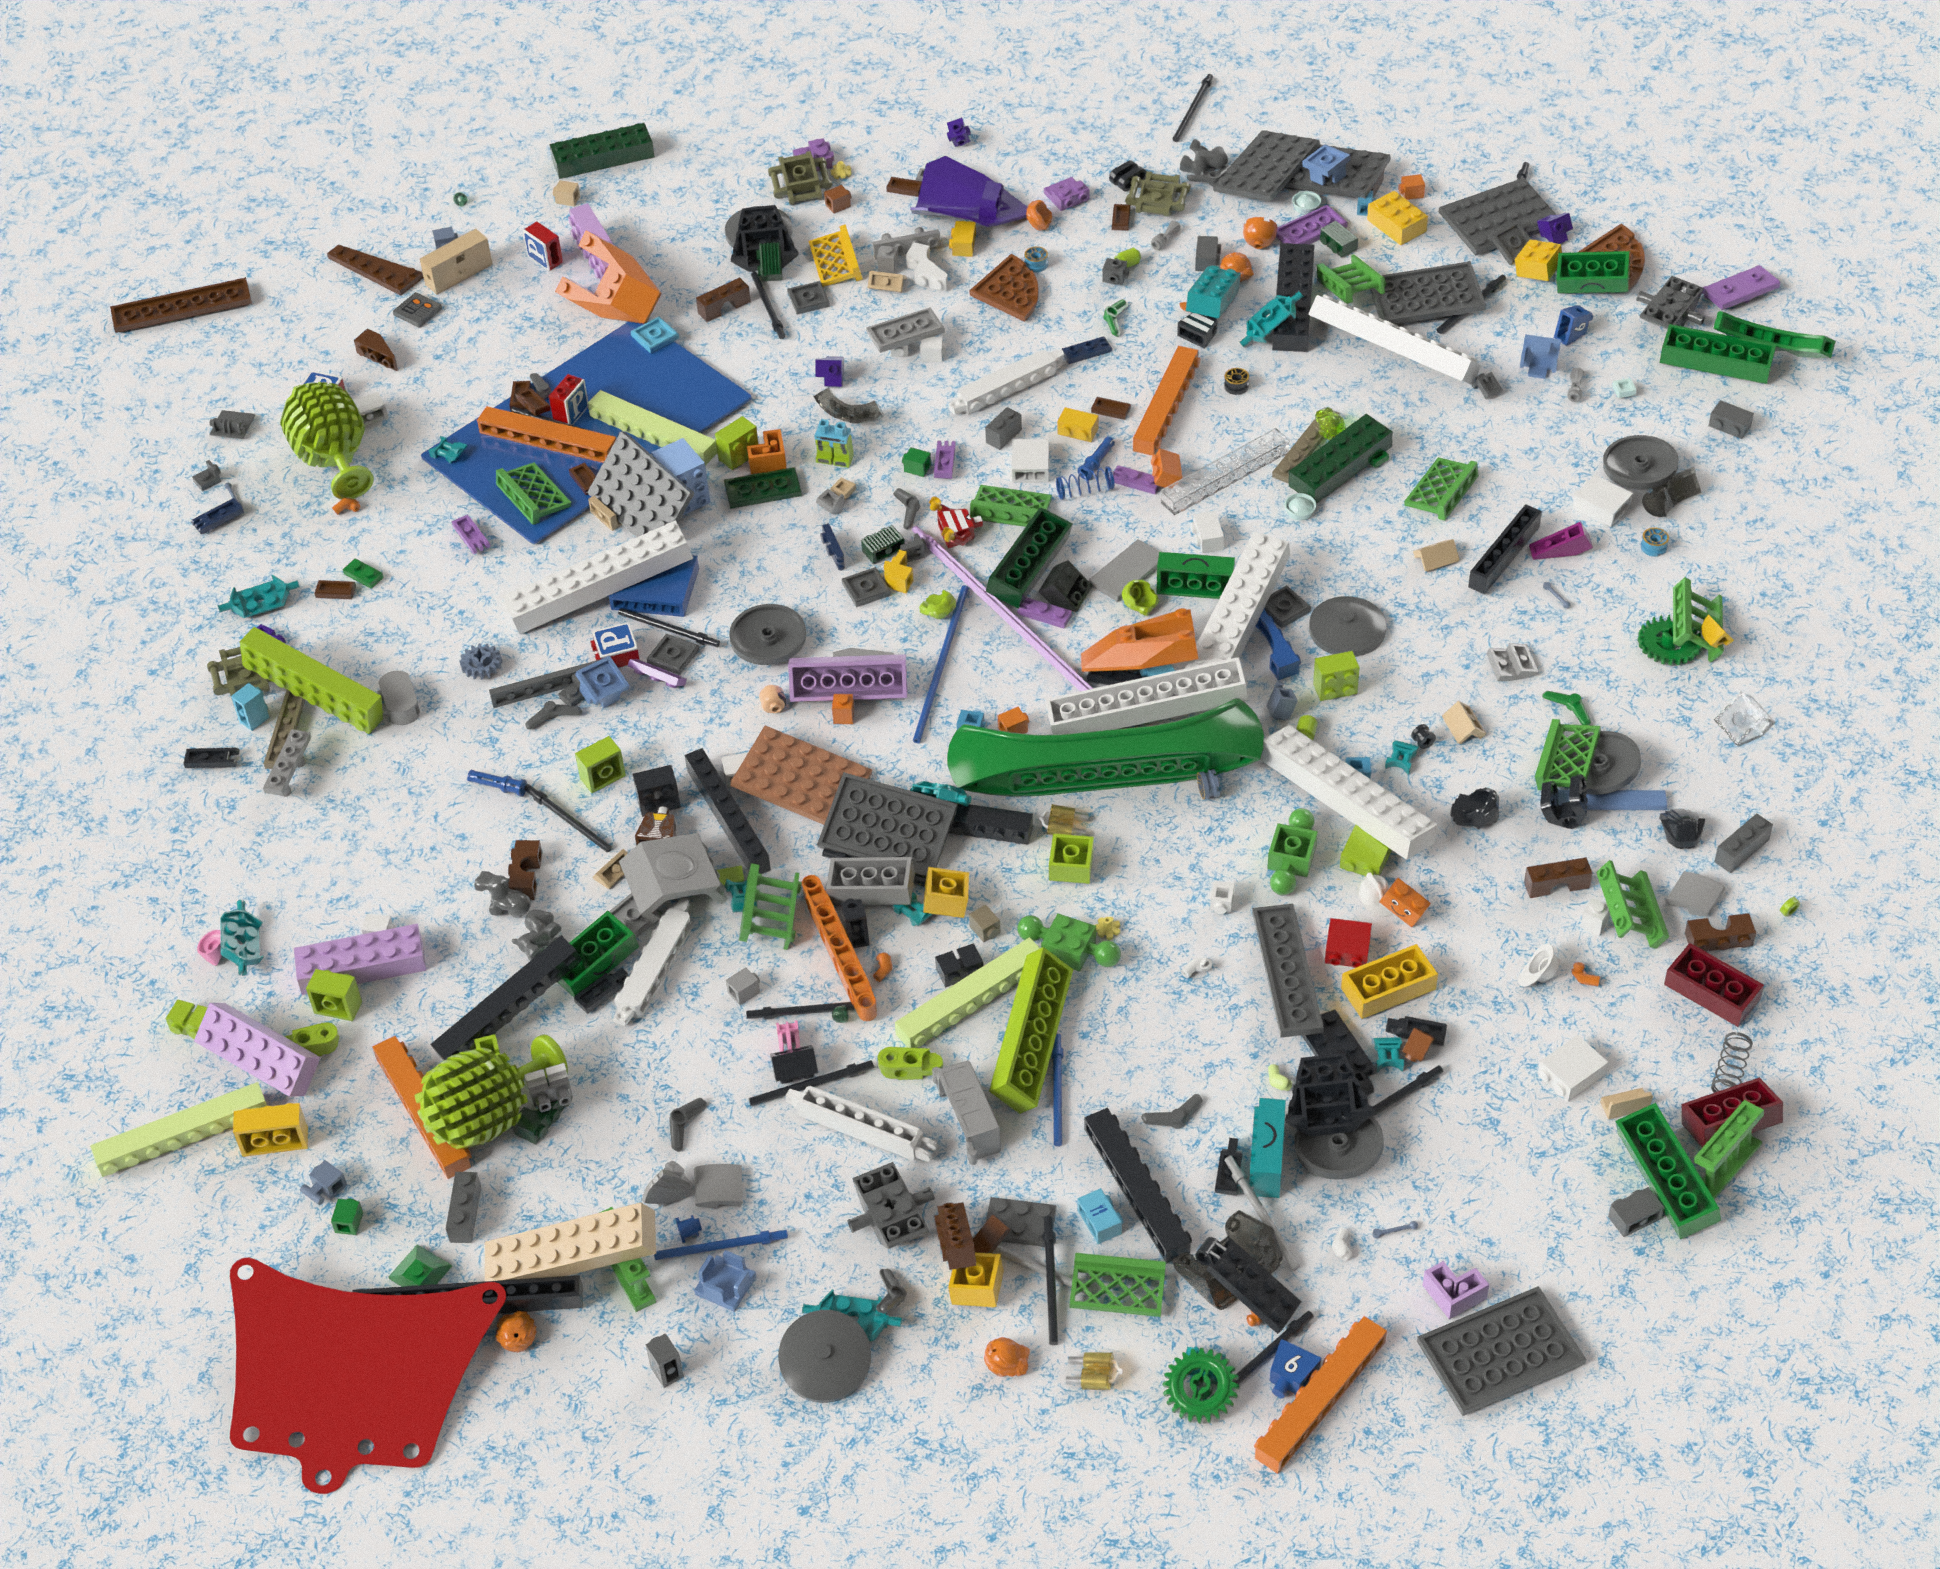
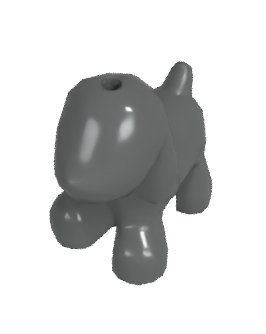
M1194 139L1190 145V149L1195 153L1194 161L1189 156L1184 155L1180 162V170L1195 175H1205L1207 167L1216 169L1225 167L1228 163V156L1222 147L1217 146L1209 151L1200 144V141Z
M482 871L475 879L474 886L476 891L489 890L491 894L489 912L491 915L498 916L503 913V910H507L511 916L520 918L529 911L531 907L530 898L520 891L510 889L508 884L509 878L495 875L489 871Z
M542 910L529 911L524 923L530 932L518 939H512V943L518 945L519 949L526 953L529 961L540 953L541 947L549 946L558 938L555 936L562 928L559 924L553 922L554 916L551 912Z

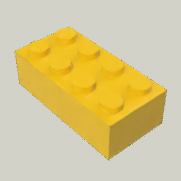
M1415 944L1342 973L1341 989L1360 1018L1364 1019L1436 990L1438 973L1418 944Z

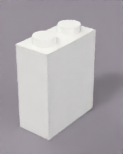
M1013 439L1012 483L1049 482V439Z
M1593 475L1590 480L1584 482L1583 487L1579 491L1577 490L1572 497L1574 501L1573 509L1612 527L1631 507L1633 493Z
M1576 1035L1540 1061L1538 1074L1544 1082H1547L1554 1088L1559 1096H1563L1567 1101H1570L1604 1077L1609 1062L1579 1035Z

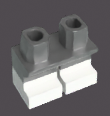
M564 1063L545 1068L549 1087L543 1069L525 1074L534 1107L537 1106L540 1112L548 1111L551 1108L550 1102L556 1100L562 1106L571 1103L572 1091Z

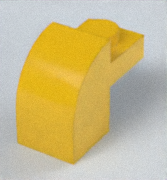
M899 550L891 562L885 560L884 577L885 583L889 588L905 594L914 581L913 568L907 567V552Z

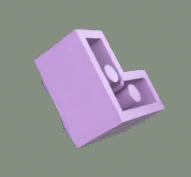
M1442 1261L1424 1271L1423 1287L1448 1319L1487 1299L1489 1284L1477 1268L1456 1277L1446 1263Z

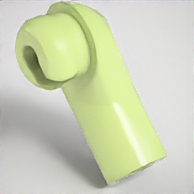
M1272 1064L1268 1067L1271 1086L1279 1090L1289 1091L1293 1086L1292 1081L1280 1075L1279 1066Z

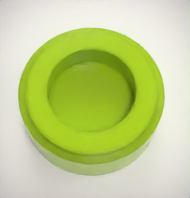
M1793 896L1781 906L1779 911L1785 917H1788L1799 908L1800 901Z

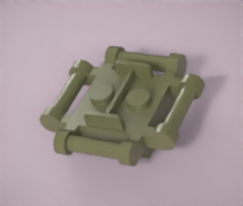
M811 151L806 152V154L783 158V156L778 157L779 166L768 169V174L772 179L774 187V197L780 199L787 195L789 205L815 198L817 200L822 199L821 188L830 189L833 186L828 176L826 159L823 157L813 159ZM817 166L820 168L823 180H819L818 174L816 171ZM781 173L785 184V187L780 188L777 176ZM815 190V192L793 196L794 193Z
M1147 171L1145 180H1141L1138 176L1132 178V186L1125 202L1128 205L1136 206V213L1146 212L1169 217L1172 211L1184 210L1187 193L1190 192L1191 185L1186 182L1180 184V175L1169 176L1153 174L1151 171ZM1141 188L1140 197H1135L1137 189ZM1180 193L1179 200L1176 202L1177 195Z
M240 647L219 650L221 661H210L207 664V669L211 673L213 680V692L215 695L219 696L230 693V696H232L248 683L254 687H259L264 692L270 691L268 682L271 681L262 678L252 670H247L242 664L241 656L227 659L240 655ZM223 670L227 680V684L224 685L221 684L219 671Z

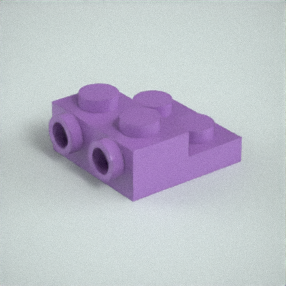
M824 138L808 141V147L793 150V156L806 154V152L811 151L813 159L823 157L827 162L826 168H833L832 161H835L834 153L830 149L829 141L825 142Z
M1073 177L1044 188V194L1060 211L1090 200V189L1081 180L1076 181Z

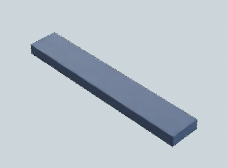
M1558 790V804L1561 805L1562 803L1569 802V790ZM1617 790L1607 794L1586 795L1588 798L1586 810H1667L1665 790Z

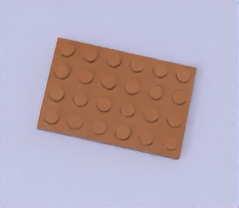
M765 725L731 780L730 786L824 825L843 773L870 779L873 770Z

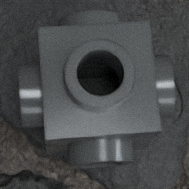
M1107 258L1102 268V282L1123 285L1124 280L1128 279L1129 276L1127 261Z

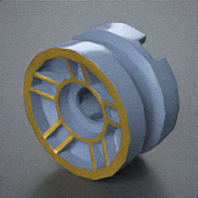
M1214 769L1208 770L1207 773L1203 771L1197 773L1199 792L1204 800L1209 799L1210 796H1220V790H1218L1220 784L1218 776H1214L1216 773Z

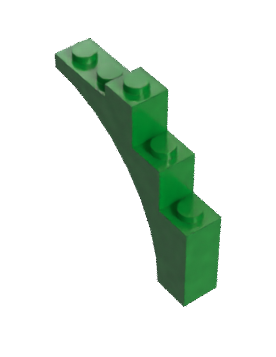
M1718 311L1713 329L1729 336L1776 344L1775 351H1787L1797 357L1831 358L1836 343L1835 340L1824 335L1803 334L1771 328L1746 321L1722 311Z

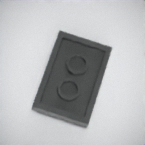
M990 1197L986 1222L994 1215L1011 1229L1002 1242L1045 1247L1042 1240L1044 1217L1052 1216L1054 1227L1057 1206Z

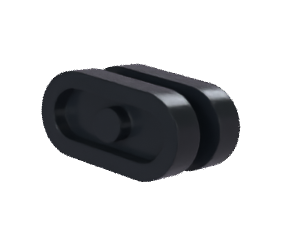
M1129 160L1110 172L1109 181L1124 192H1127L1131 189L1132 178L1138 176L1141 180H1145L1147 171L1138 166L1134 161Z

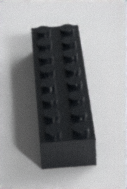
M1280 243L1276 296H1290L1291 298L1299 291L1304 297L1295 303L1296 318L1294 319L1290 315L1273 329V351L1308 352L1310 315L1308 314L1311 308L1315 245Z

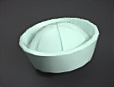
M1312 191L1299 192L1292 198L1295 210L1305 215L1317 210L1322 201L1321 197Z
M1304 493L1292 494L1287 497L1284 503L1288 515L1295 520L1310 518L1317 505L1313 497Z

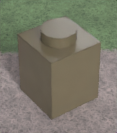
M987 905L969 914L970 928L983 942L993 939L1001 933L1000 920Z

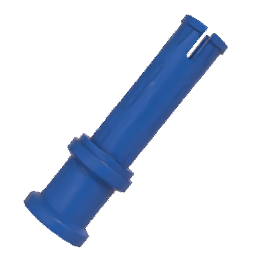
M1109 436L1104 438L1092 456H1088L1085 459V463L1079 466L1078 474L1082 472L1087 478L1089 470L1094 472L1099 469L1100 462L1115 444V441H1112L1113 438ZM1092 472L1089 474V479L1093 476Z
M472 769L467 776L469 782L499 788L503 793L511 792L519 797H523L526 793L524 788L527 785V781L525 779L516 780L508 775L500 777Z

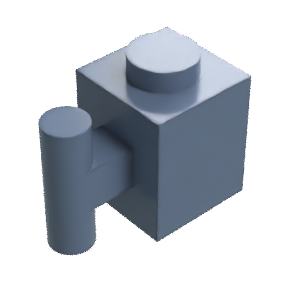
M452 227L432 230L436 249L458 238L457 233L453 232Z
M1278 680L1266 707L1273 718L1290 720L1298 700L1293 690L1283 688L1284 683Z
M324 1160L320 1165L314 1167L309 1174L313 1186L310 1188L304 1184L301 1186L300 1192L318 1205H321L325 1200L321 1196L322 1193L332 1200L347 1186L344 1174Z

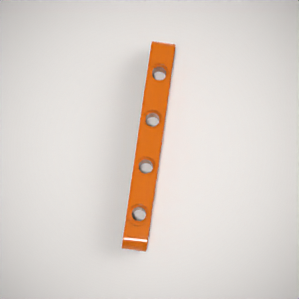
M808 875L802 880V888L809 913L859 1018L863 1021H871L877 1016L876 998L868 978L820 879L815 875Z

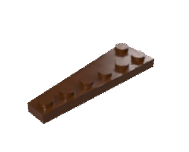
M339 244L327 253L328 259L400 296L424 278L423 272L414 268H409Z

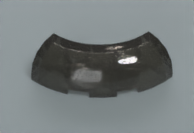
M829 387L813 396L826 413L844 422L863 424L874 422L884 417L880 405L875 400L862 405H849L839 400Z
M1695 467L1676 473L1667 483L1665 482L1660 486L1652 488L1653 491L1650 494L1647 492L1643 496L1642 504L1645 510L1652 516L1667 517L1668 511L1673 506L1689 497L1702 493Z

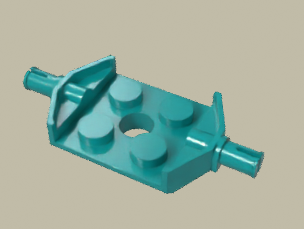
M1299 291L1291 298L1290 296H1275L1247 320V336L1239 341L1240 344L1245 347L1253 340L1267 343L1264 339L1267 334L1271 333L1288 316L1292 315L1294 319L1296 318L1295 303L1304 296Z
M271 575L273 581L238 592L233 587L229 598L230 601L217 605L219 612L231 609L232 612L234 611L242 618H247L285 606L288 594H290L289 591L300 588L298 580L284 583L281 579Z
M921 781L916 784L914 783L910 791L955 802L966 807L972 801L971 796L967 795L964 789L948 784Z
M238 900L237 910L224 912L220 917L221 955L234 962L238 966V974L245 976L247 975V966L259 964L264 958V955L260 956L259 929L263 922L245 910L246 902L244 900L243 902Z
M832 1289L820 1301L819 1305L803 1304L802 1313L806 1314L818 1310H833L846 1314L849 1317H858L857 1323L862 1327L868 1340L871 1342L888 1325L901 1327L902 1317L889 1316L887 1313L883 1314L876 1310L877 1305L882 1300L881 1296H878V1300L835 1295Z

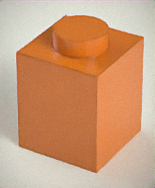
M1421 174L1401 177V184L1398 185V190L1406 200L1424 198L1425 182Z
M833 694V724H853L855 710L853 694Z
M1019 707L998 715V729L1000 731L1020 734L1028 732V715L1025 712L1023 713Z

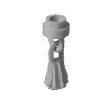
M1171 220L1165 234L1159 233L1152 238V248L1155 250L1162 249L1167 242L1166 236L1180 231V223Z
M1573 368L1570 372L1572 385L1568 390L1567 396L1572 402H1577L1582 398V390L1579 386L1584 371L1581 368Z

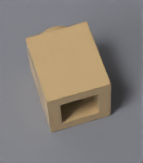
M559 180L558 184L553 188L556 204L575 206L580 198L578 183Z

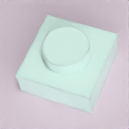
M1631 378L1613 381L1612 387L1618 398L1636 395V388Z

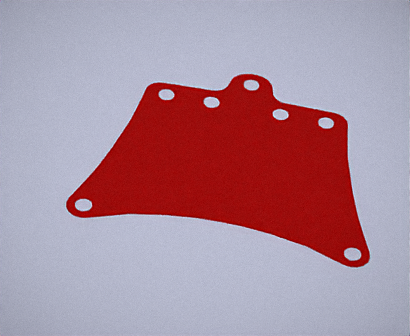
M250 1257L237 1260L232 1265L229 1276L236 1334L235 1395L229 1437L231 1444L241 1450L285 1455L298 1459L302 1466V1482L305 1488L318 1494H328L336 1491L342 1486L351 1468L358 1464L419 1468L426 1465L431 1460L446 1413L465 1370L480 1341L506 1300L504 1287L496 1282H485L449 1292L430 1294H364L337 1290L296 1279ZM249 1265L253 1268V1275L246 1280L240 1279L238 1276L239 1268ZM487 1290H495L498 1294L497 1301L493 1304H485L482 1300L483 1293ZM253 1426L258 1428L260 1433L257 1440L248 1442L244 1439V1431L247 1428ZM294 1432H301L305 1437L303 1444L299 1447H292L288 1442L290 1435ZM364 1439H369L373 1442L374 1448L369 1454L363 1455L358 1451V1444ZM410 1443H414L419 1447V1453L413 1459H408L403 1454L404 1447ZM321 1470H328L331 1473V1480L326 1485H318L315 1481L316 1474Z

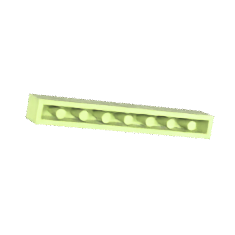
M600 390L588 402L589 414L594 419L603 421L652 444L664 447L684 438L705 462V466L717 454L715 439Z
M1030 937L897 1020L895 1022L896 1035L908 1048L922 1046L927 1040L938 1036L949 1026L957 1024L960 1019L974 1013L979 1007L990 1003L996 996L1007 992L1012 986L1017 984L1021 977L1026 955L1040 949V947Z
M256 1082L92 1144L90 1147L100 1174L104 1177L127 1167L135 1166L148 1159L156 1158L169 1151L177 1150L190 1143L198 1142L211 1135L219 1134L233 1127L234 1111L246 1108H261L267 1106L260 1085Z

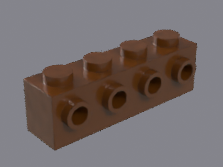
M964 1202L955 1204L945 1203L937 1206L938 1215H934L943 1262H948L949 1270L976 1266L974 1243Z

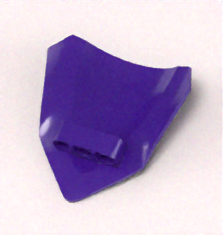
M943 156L926 163L916 207H910L912 214L966 219L986 227H991L1026 218V209L1028 207L1006 191L1002 183L994 182L986 175L948 156Z

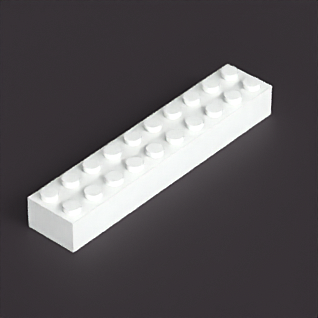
M1325 294L1323 297L1316 296L1308 314L1470 385L1474 383L1481 368V365L1476 363L1477 359L1446 347Z
M673 521L503 595V598L519 634H522L689 561L693 557L677 522Z
M1253 532L1196 645L1198 659L1188 661L1184 669L1237 657L1240 658L1290 557L1289 541Z
M1239 657L1048 698L1046 703L1053 735L1115 730L1216 708L1235 698H1239L1242 701L1249 700Z
M1288 725L1264 738L1261 761L1352 823L1358 825L1365 832L1406 860L1435 843L1438 824L1292 726Z

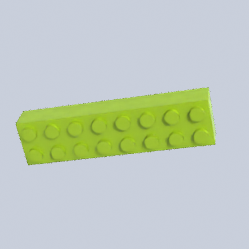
M253 627L239 641L242 664L247 670L258 673L262 678L269 679L280 688L291 691L293 695L302 697L311 705L322 708L326 713L333 714L342 722H347L355 726L357 730L364 731L367 734H370L383 720L382 696L256 627Z
M1044 947L1026 955L989 1089L991 1094L1019 1114L1038 1106L1073 973L1071 967Z

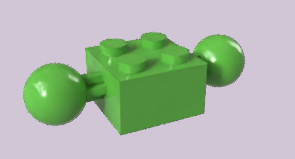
M1298 808L1290 814L1289 825L1277 823L1269 849L1267 869L1276 871L1270 878V887L1273 892L1281 896L1288 895L1294 891L1296 887L1294 875L1308 877L1316 850L1318 831L1311 830L1315 823L1314 816L1305 808Z
M1057 913L1050 928L1044 927L1042 921L1034 915L1023 917L1017 926L1018 934L1023 940L1029 937L1033 941L1042 938L1041 948H1046L1073 970L1079 972L1089 954L1093 955L1097 963L1103 967L1116 965L1121 957V950L1115 942L1107 940L1095 944V925Z

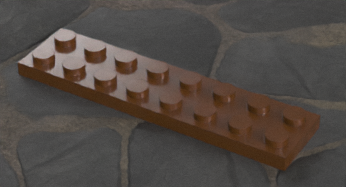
M245 277L110 306L113 327L115 333L245 306L252 304Z

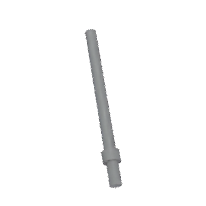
M1228 1156L1224 1161L1233 1173L1231 1176L1235 1183L1241 1186L1292 1271L1297 1270L1300 1267L1299 1263L1247 1181L1246 1173L1243 1169L1239 1168L1232 1156Z
M1000 1244L992 1253L1001 1254L1004 1258L1046 1276V1266L1000 1246ZM1055 1271V1280L1072 1288L1073 1278ZM1091 1286L1087 1287V1289L1092 1294H1094L1095 1288Z

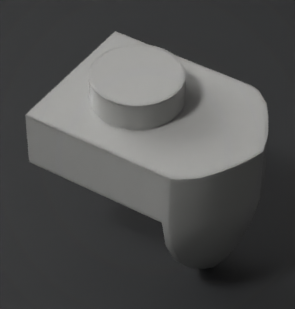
M830 489L825 490L816 500L817 504L831 514L841 513L845 502L843 494L838 496Z

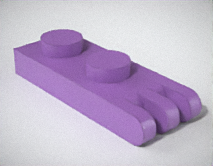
M940 440L937 441L934 478L952 479L956 441H952L951 446H949V441H945L944 446H942Z
M1119 465L1113 471L1116 484L1154 495L1160 487L1155 485L1154 476Z
M468 514L451 521L452 527L473 554L477 553L476 548L480 552L483 551V544L486 548L491 547L488 540Z
M1028 597L1025 598L1024 603L1021 604L1017 611L1021 616L1063 629L1072 617L1071 610Z

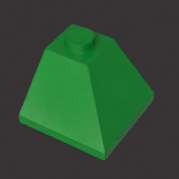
M417 1244L388 1278L401 1287L434 1285L439 1283L451 1269L452 1265Z

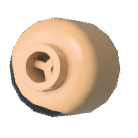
M767 685L759 694L762 708L767 713H778L786 706L787 701L784 691L777 685Z

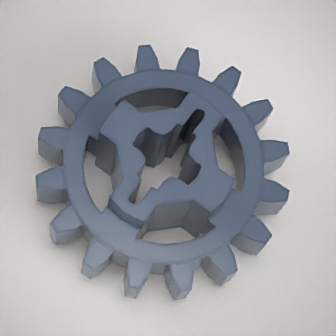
M479 643L478 647L472 645L471 650L465 649V654H461L459 662L462 672L466 673L467 677L472 675L473 679L480 677L483 680L486 675L490 678L491 673L497 674V669H501L500 663H502L500 651L496 650L495 646L489 648V644L482 646Z

